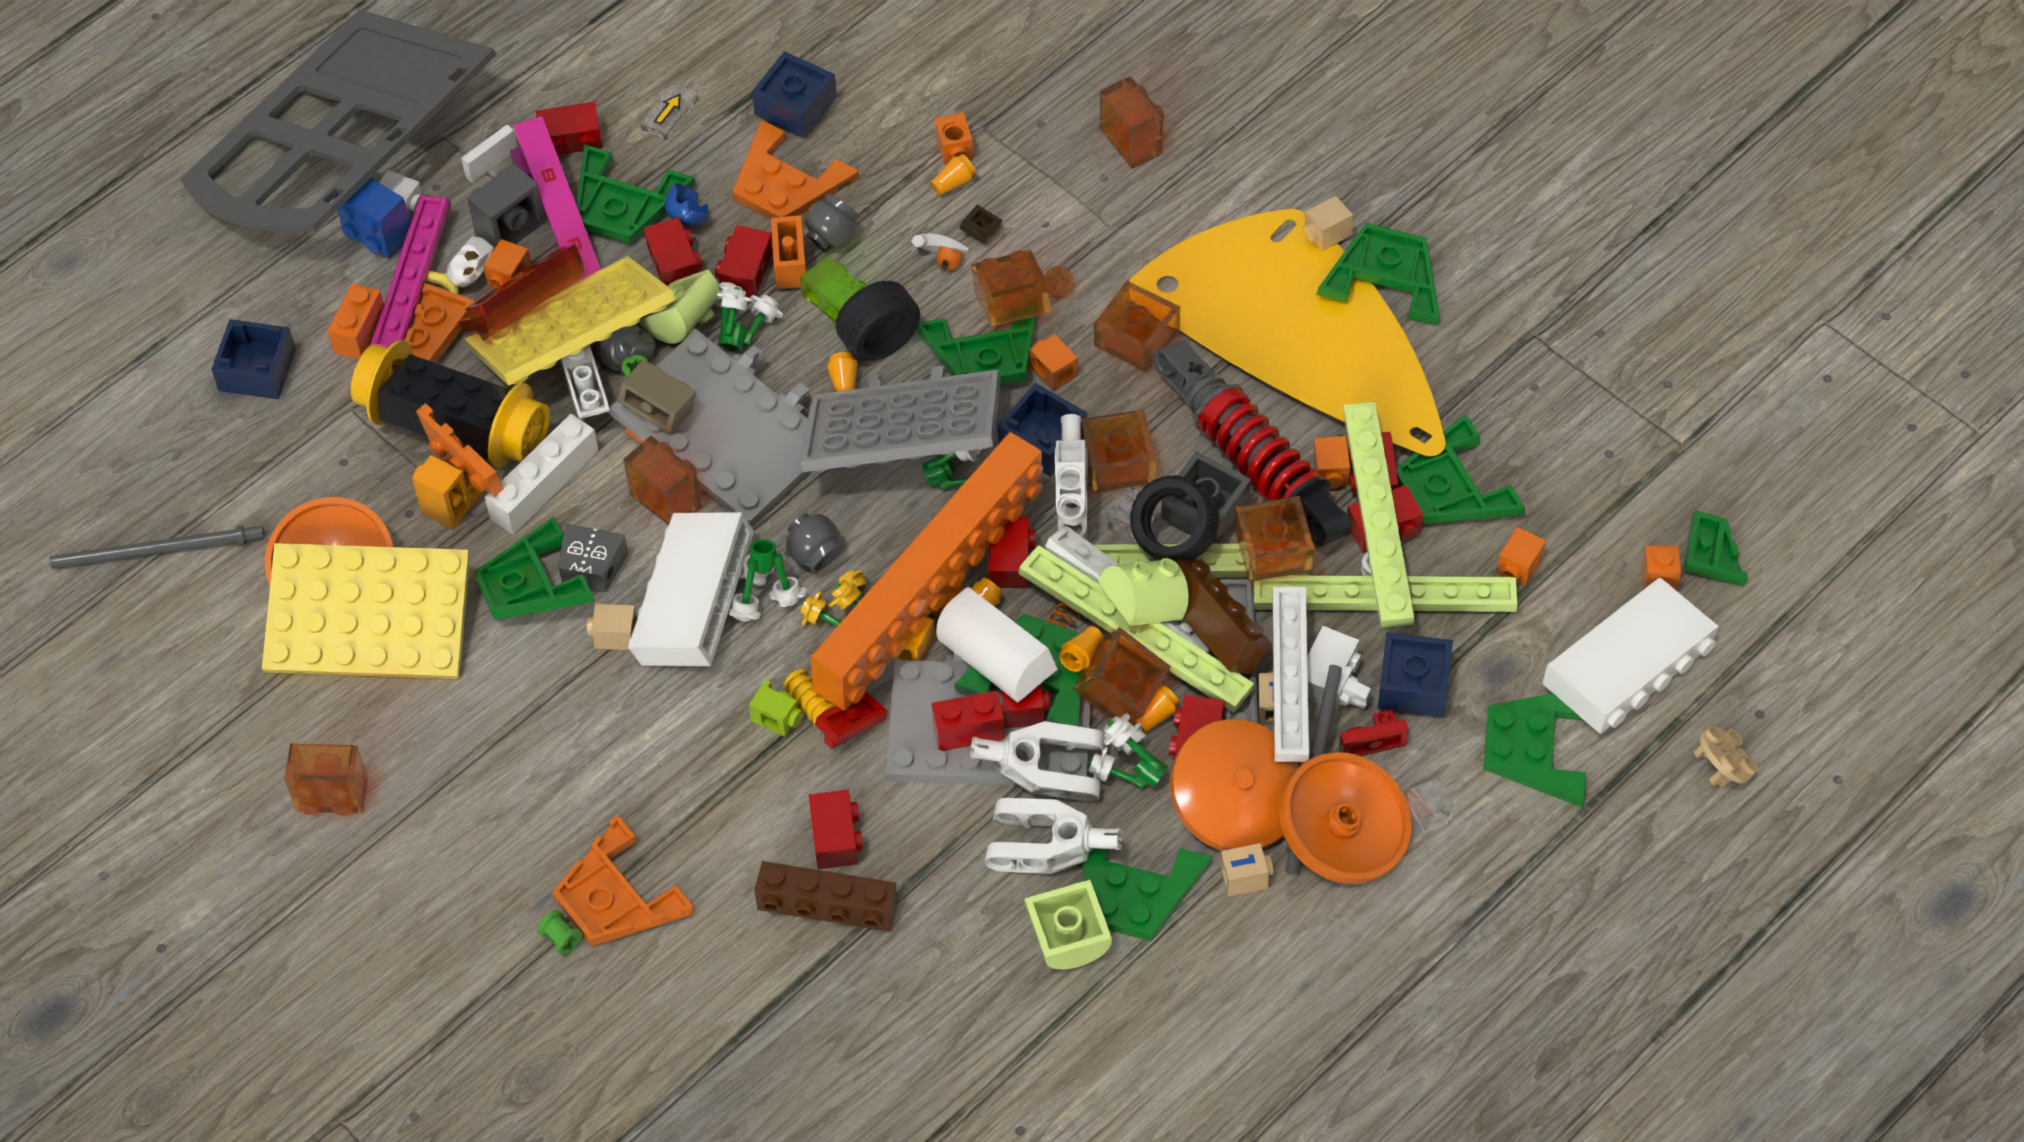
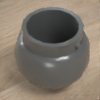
M828 193L823 200L816 201L808 209L805 216V226L809 232L806 236L824 250L828 246L841 248L853 237L856 227L855 223L860 216L841 199Z
M805 513L795 519L787 529L790 533L786 540L788 553L800 565L808 566L813 573L822 570L834 561L845 547L839 539L840 532L837 526L822 514L809 516Z

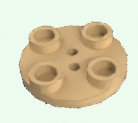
M1714 725L1707 726L1700 733L1701 745L1694 751L1697 759L1701 757L1705 760L1709 759L1718 769L1709 779L1712 786L1719 784L1720 787H1723L1730 781L1739 784L1746 783L1758 771L1755 761L1742 748L1743 740L1735 730L1730 728L1724 731Z

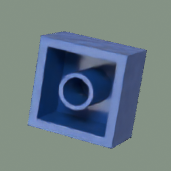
M370 178L337 210L342 225V232L349 239H356L365 244L372 253H379L390 259L404 245L410 227L404 197L374 179Z

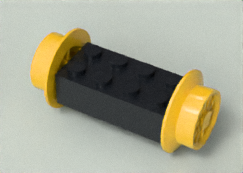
M398 340L388 348L378 344L369 346L360 357L351 381V398L354 403L367 408V415L372 423L382 425L389 422L427 436L416 413L426 403L433 410L437 424L442 426L444 423H447L463 444V448L469 445L480 456L489 458L490 464L499 469L508 465L512 460L519 463L524 460L546 438L549 429L550 409L548 405L534 400L530 385L519 383L510 390L420 358L413 354L411 344L405 340Z

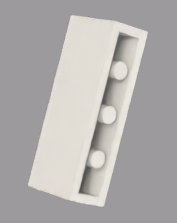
M970 587L965 588L954 597L943 609L938 619L936 629L938 640L1017 703L1057 670L1051 653L1045 645Z

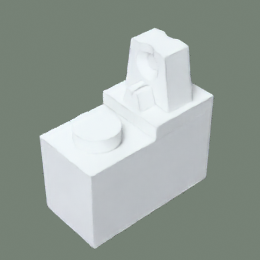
M1322 626L1307 655L1309 700L1321 704L1329 666L1338 665L1342 667V673L1334 710L1338 711L1340 705L1346 706L1347 704L1365 709L1371 697V688L1359 683V679L1352 676V672L1355 673L1362 659V654L1358 653V639Z

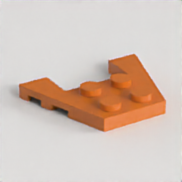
M762 120L732 191L733 200L769 219L799 216L808 211L814 202L828 193L834 195L838 192L840 186L847 182L852 184L857 181L859 173L857 169L835 159L826 171L816 179L772 156L773 152L785 140V131Z
M619 815L609 822L610 827L601 837L598 836L595 839L587 855L582 861L578 860L552 892L553 899L576 928L582 932L584 938L591 946L688 917L695 913L694 906L676 885L646 904L610 861V859L636 843L634 833Z

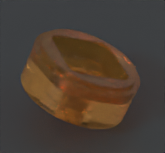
M1054 266L1045 273L1043 286L1049 296L1057 299L1065 298L1073 291L1074 278L1067 268Z

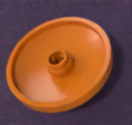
M343 497L318 498L296 507L276 526L266 548L265 573L270 586L274 543L395 547L384 522L366 505Z
M1220 720L1200 728L1188 738L1178 751L1170 774L1171 798L1183 824L1195 837L1205 844L1223 851L1261 843L1262 849L1284 836L1279 814L1281 795L1287 781L1300 766L1298 762L1274 761V732L1268 728L1246 720Z
M1342 752L1316 756L1296 770L1287 781L1281 795L1279 808L1280 823L1288 845L1305 866L1328 880L1343 884L1371 882L1388 873L1401 860L1408 848L1412 833V820L1407 800L1396 781L1379 765L1364 757Z

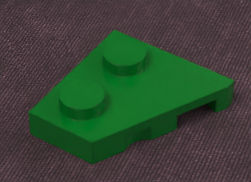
M1695 510L1691 518L1683 570L1743 587L1747 582L1748 575L1746 571L1742 572L1737 559L1739 551L1736 543L1731 538V529L1727 519Z

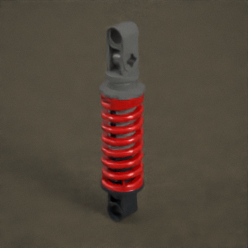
M1185 340L1177 341L1154 351L1152 359L1156 371L1186 401L1190 410L1196 412L1194 415L1195 427L1202 431L1209 440L1216 443L1218 450L1226 454L1228 461L1237 466L1240 474L1251 479V486L1258 488L1261 497L1268 500L1271 508L1277 511L1280 520L1285 525L1299 524L1319 547L1328 545L1351 533V522L1348 515L1328 496L1331 490L1330 482L1325 477H1322L1314 468L1311 469V464L1308 461L1300 460V452L1294 448L1290 449V441L1285 437H1280L1277 427L1269 426V419L1265 415H1259L1258 407L1253 403H1249L1251 400L1243 392L1239 384L1226 385L1223 378L1216 375Z

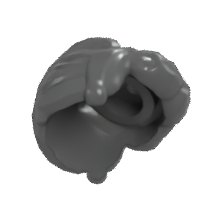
M639 323L630 327H622L612 332V335L606 340L594 342V347L602 363L612 371H619L621 375H624L622 363L626 358L633 355H641L648 362L654 357L655 349L657 348L654 336L648 333Z

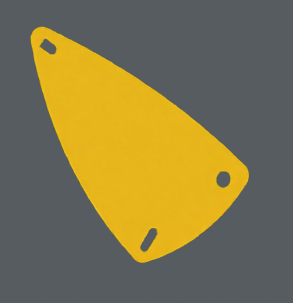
M1298 209L1270 211L1212 227L1165 251L1129 280L1127 285L1128 291L1133 298L1199 344L1270 386L1342 422H1345L1343 405L1375 402L1380 431L1391 432L1392 443L1425 456H1435L1444 450L1446 442L1440 417L1423 369L1402 327L1374 285L1370 282L1353 278L1347 302L1316 295L1318 287L1345 251L1338 243L1322 251L1315 242H1310L1303 230L1305 225V213ZM1293 220L1296 223V226L1280 242L1271 240V235L1285 221ZM1165 276L1174 277L1178 281V288L1173 292H1162L1157 287L1158 280ZM1418 427L1432 435V437L1426 443H1423L1411 436L1410 430Z

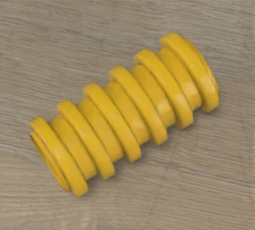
M798 669L792 672L783 683L784 690L797 700V705L813 721L814 725L818 715L836 707V705L813 691L812 676H809L806 669Z

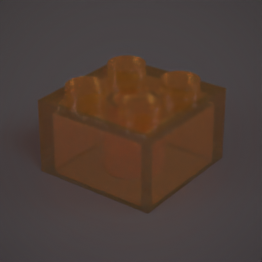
M1129 76L1100 90V130L1131 169L1162 155L1163 140L1165 139L1163 132L1165 115L1158 104L1154 105L1149 99L1144 86L1138 85Z
M1031 249L1015 251L1010 255L998 258H986L981 262L971 264L975 294L991 327L1051 312L1047 280Z
M1126 281L1094 322V346L1148 372L1153 365L1152 356L1154 351L1168 346L1180 330V306Z
M1144 409L1081 419V440H1085L1088 450V473L1093 493L1146 485L1156 479V459Z
M650 435L623 459L630 495L668 526L673 513H695L702 507L697 469L689 460L685 459L683 461L675 455L673 449L666 442L660 443Z
M1300 496L1235 507L1234 529L1249 582L1313 571L1315 549Z
M1118 627L1099 643L1089 666L1082 671L1072 689L1111 719L1115 716L1121 718L1124 714L1128 713L1130 715L1128 722L1131 724L1144 715L1171 666L1122 628Z
M290 743L284 779L296 812H302L307 815H315L319 812L335 813L341 816H348L352 813L363 814L368 777L357 745Z

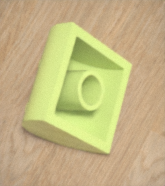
M709 269L671 282L668 287L672 290L675 301L667 304V307L660 312L649 313L641 317L640 325L660 341L678 343L683 342L696 330L694 326L697 323L702 325L714 316L711 307L719 298L717 296L719 293L718 283Z
M1164 558L1149 562L1137 561L1131 564L1109 566L1103 570L1098 579L1099 584L1129 626L1182 620L1186 613L1189 598L1187 582L1178 564L1171 559Z
M1091 880L1024 899L1045 962L1049 967L1062 970L1080 967L1098 959L1110 948L1112 937Z

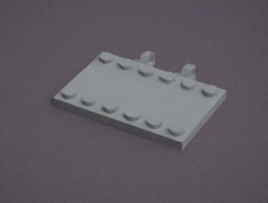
M695 330L656 365L663 372L687 384L696 391L692 412L671 434L618 403V400L609 407V414L729 512H742L752 526L809 473L802 471L800 460L808 418L802 414L805 410V407L802 405L809 400L810 389L800 382L789 391L787 396L783 392L779 395L755 377V369L763 363L764 357L763 352L753 345L743 353L742 357L736 354L731 358L698 330Z
M942 365L932 367L930 379L885 385L883 374L870 375L867 388L813 395L800 460L802 471L824 472L832 468H855L861 464H885L892 460L906 458L916 460L928 455H951L958 451H981L988 447H993L1001 383L999 370L946 377L945 367Z
M957 654L946 655L945 661L894 660L885 772L886 781L1018 785L1000 773L1001 765L999 762L977 758L971 759L970 752L974 750L970 749L971 746L946 751L939 750L933 727L931 703L970 696L955 690V683L971 668V665ZM1088 666L1082 673L1079 727L1090 728L1092 666ZM993 684L990 692H998L1001 709L1003 713L1001 689L998 688L995 684ZM1048 692L1051 709L1057 694ZM1044 711V719L1046 722L1049 711ZM1004 723L1005 738L1010 734V732L1017 731L1029 726L1005 729ZM1041 743L1038 768L1044 771L1087 777L1089 750L1074 748L1070 751L1065 750V746ZM1015 749L1016 756L1020 760L1028 761V755L1024 750Z

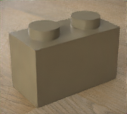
M643 359L622 381L618 403L671 434L692 412L696 391Z

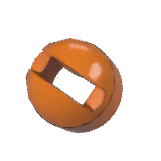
M940 246L936 256L937 265L942 269L946 262L949 263L947 271L954 270L960 264L963 254Z

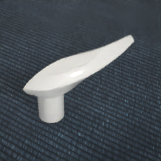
M939 234L915 235L911 240L915 247L937 253L940 246L964 254H968L969 248L958 241Z

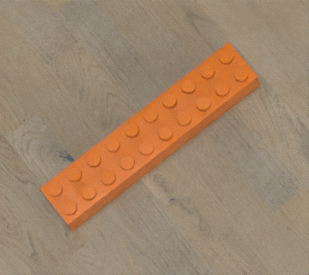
M1012 432L1008 433L811 656V670L814 692L843 711H846L852 703L860 701L867 685L873 679L877 680L880 678L886 668V664L893 656L897 657L901 654L906 645V639L911 633L917 634L921 631L926 622V617L932 611H938L952 588L957 589L965 578V573L971 566L975 567L981 562L985 550L989 547V543L996 544L1004 533V526L1009 521L1015 522L1022 514L1026 503L1030 499L1035 500L1043 487L1041 483V473L1043 470L1042 451Z

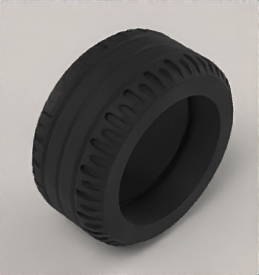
M878 281L863 287L844 303L838 313L835 329L838 337L855 358L863 361H873L885 358L903 347L916 332L921 315L918 305L904 286L896 281Z
M1177 475L1163 476L1151 481L1138 493L1131 507L1130 526L1134 539L1141 549L1159 560L1164 558L1175 562L1182 559L1194 560L1210 548L1218 532L1219 512L1215 500L1203 486L1186 477ZM1174 493H1185L1192 497L1197 505V527L1191 537L1182 544L1171 547L1164 546L1155 539L1152 532L1151 518L1157 504L1165 497Z

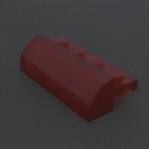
M575 244L559 247L466 307L465 310L468 315L458 321L464 332L476 330L482 340L485 341L580 279L584 274V265Z

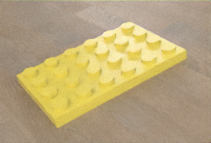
M626 256L465 338L468 349L508 386L519 384L527 380L530 374L553 367L557 360L567 355H576L582 352L585 346L595 341L606 340L612 335V332L622 327L635 325L640 321L641 317L664 310L667 304L675 301V297L667 285L629 256Z
M274 543L262 670L265 673L460 679L470 565L469 550Z

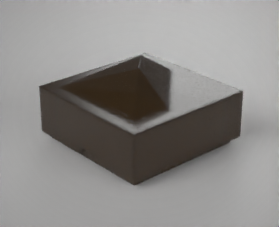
M977 204L963 219L959 229L986 244L1000 228L1003 220Z

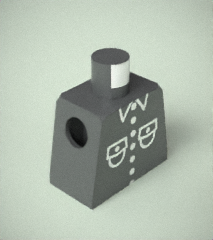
M566 524L559 560L561 581L565 582L583 574L591 591L606 592L628 555L625 535Z

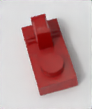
M865 691L860 701L852 703L846 711L836 706L818 715L815 725L824 732V743L831 749H835V747L842 743H846L850 737L860 732L862 733L886 720L888 710Z
M1392 709L1374 713L1372 717L1373 726L1363 728L1358 726L1352 727L1340 733L1339 752L1362 757L1407 746L1409 728L1406 720H1397Z

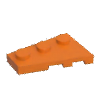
M424 283L422 289L423 298L421 303L416 306L414 312L416 318L413 327L408 329L405 341L411 344L415 356L437 363L478 307L473 299Z
M426 403L416 411L430 441L428 447L437 458L441 459L444 457L451 466L463 471L469 477L472 485L480 492L485 490L495 498L498 496L497 494L504 490L497 472L469 445L463 448V444L447 423H444L442 426L437 424L433 410Z

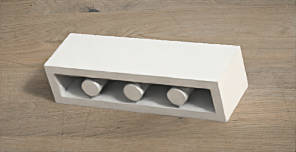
M570 414L501 481L504 490L497 494L498 496L495 498L490 494L485 496L489 518L514 535L599 451L595 429Z

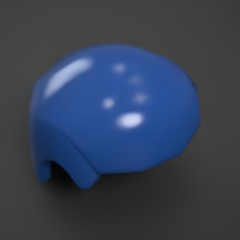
M679 183L672 184L665 199V210L671 219L679 217L682 226L693 228L704 224L710 216V213L707 211V204L701 207L698 205V193Z

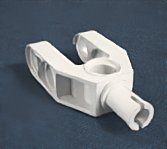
M1067 414L1061 417L1062 440L1056 441L1055 448L1058 530L1065 525H1079L1082 528L1080 536L1086 540L1088 534V450L1085 440H1081V417L1076 414ZM1075 503L1078 506L1075 508H1069L1066 506V504Z
M1044 721L1010 732L1002 742L973 737L970 749L974 750L970 752V758L999 762L1001 765L1000 773L1031 794L1078 801L1099 800L1101 783L1098 779L1040 770L1038 768V759L1041 753V743L1065 746V750L1070 751L1074 748L1086 750L1101 749L1103 751L1105 733L1092 728ZM1015 749L1024 750L1028 755V761L1020 760L1016 756Z
M1001 798L996 802L993 820L996 819L1001 823L1009 825H1023L1024 828L1031 829V826H1053V837L1049 844L990 843L987 846L985 865L999 872L1053 874L1087 861L1092 848L1121 850L1122 845L1119 843H1123V832L1121 828H1093L1087 815L1057 799Z

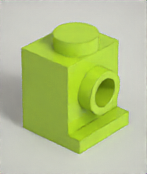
M767 679L749 703L751 721L783 737L787 736L792 727L796 728L800 724L804 713L803 710L797 707V700L785 691L778 692L772 689V682Z

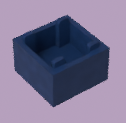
M784 51L752 90L754 114L805 138L837 98L835 74Z
M229 319L211 368L218 391L279 400L296 351L290 328Z
M1034 383L998 424L999 444L1009 432H1012L1042 451V473L1051 477L1055 472L1056 441L1062 440L1061 417L1067 414H1076L1081 417V440H1083L1087 435V412L1039 384Z
M1387 632L1378 709H1392V711L1444 717L1453 640Z

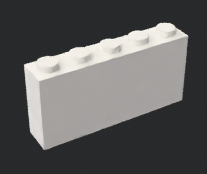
M742 512L673 513L670 524L665 530V538L660 553L656 557V565L652 577L647 584V592L643 604L638 610V619L632 637L629 638L628 648L641 666H711L754 533L753 528Z
M1659 577L1550 662L1546 667L1542 684L1598 733L1602 734L1610 726L1613 728L1617 727L1633 708L1635 710L1640 709L1654 691L1660 692L1665 689L1672 677L1678 672L1680 674L1685 673L1699 655L1706 656L1716 645L1714 639L1718 625Z

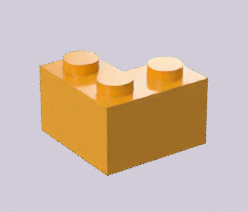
M432 455L424 464L416 468L412 477L421 513L452 530L484 492L478 491L470 482L469 477L463 471L451 466L448 460L442 461Z

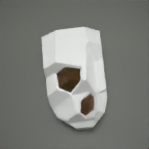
M471 237L447 266L446 275L448 280L457 287H467L474 284L483 274V266L492 254L494 247L483 238Z

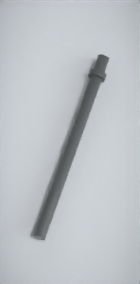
M239 525L234 530L50 556V565L54 569L238 542L239 545L246 544L247 540L264 538V528L262 525L247 528Z
M1330 665L1328 669L1309 760L1325 752L1342 673V667L1338 665ZM1287 844L1286 852L1289 856L1285 872L1298 875L1301 861Z

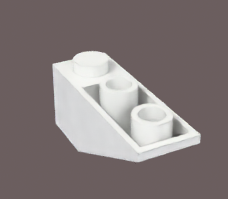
M590 344L585 346L584 350L576 355H567L561 358L560 363L579 419L609 412L610 408Z

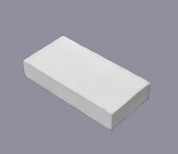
M509 125L502 127L461 158L465 177L473 183L510 156V150L518 148L515 132Z

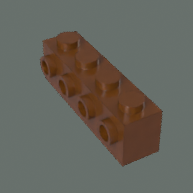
M1199 559L1177 560L1176 563L1185 576L1189 595L1187 610L1183 618L1229 672L1252 675L1272 645L1263 634V628L1249 618L1245 613V607L1230 596L1227 592V586L1211 574V569L1205 562Z
M766 861L761 863L754 890L757 910L889 932L892 929L898 904L896 882Z

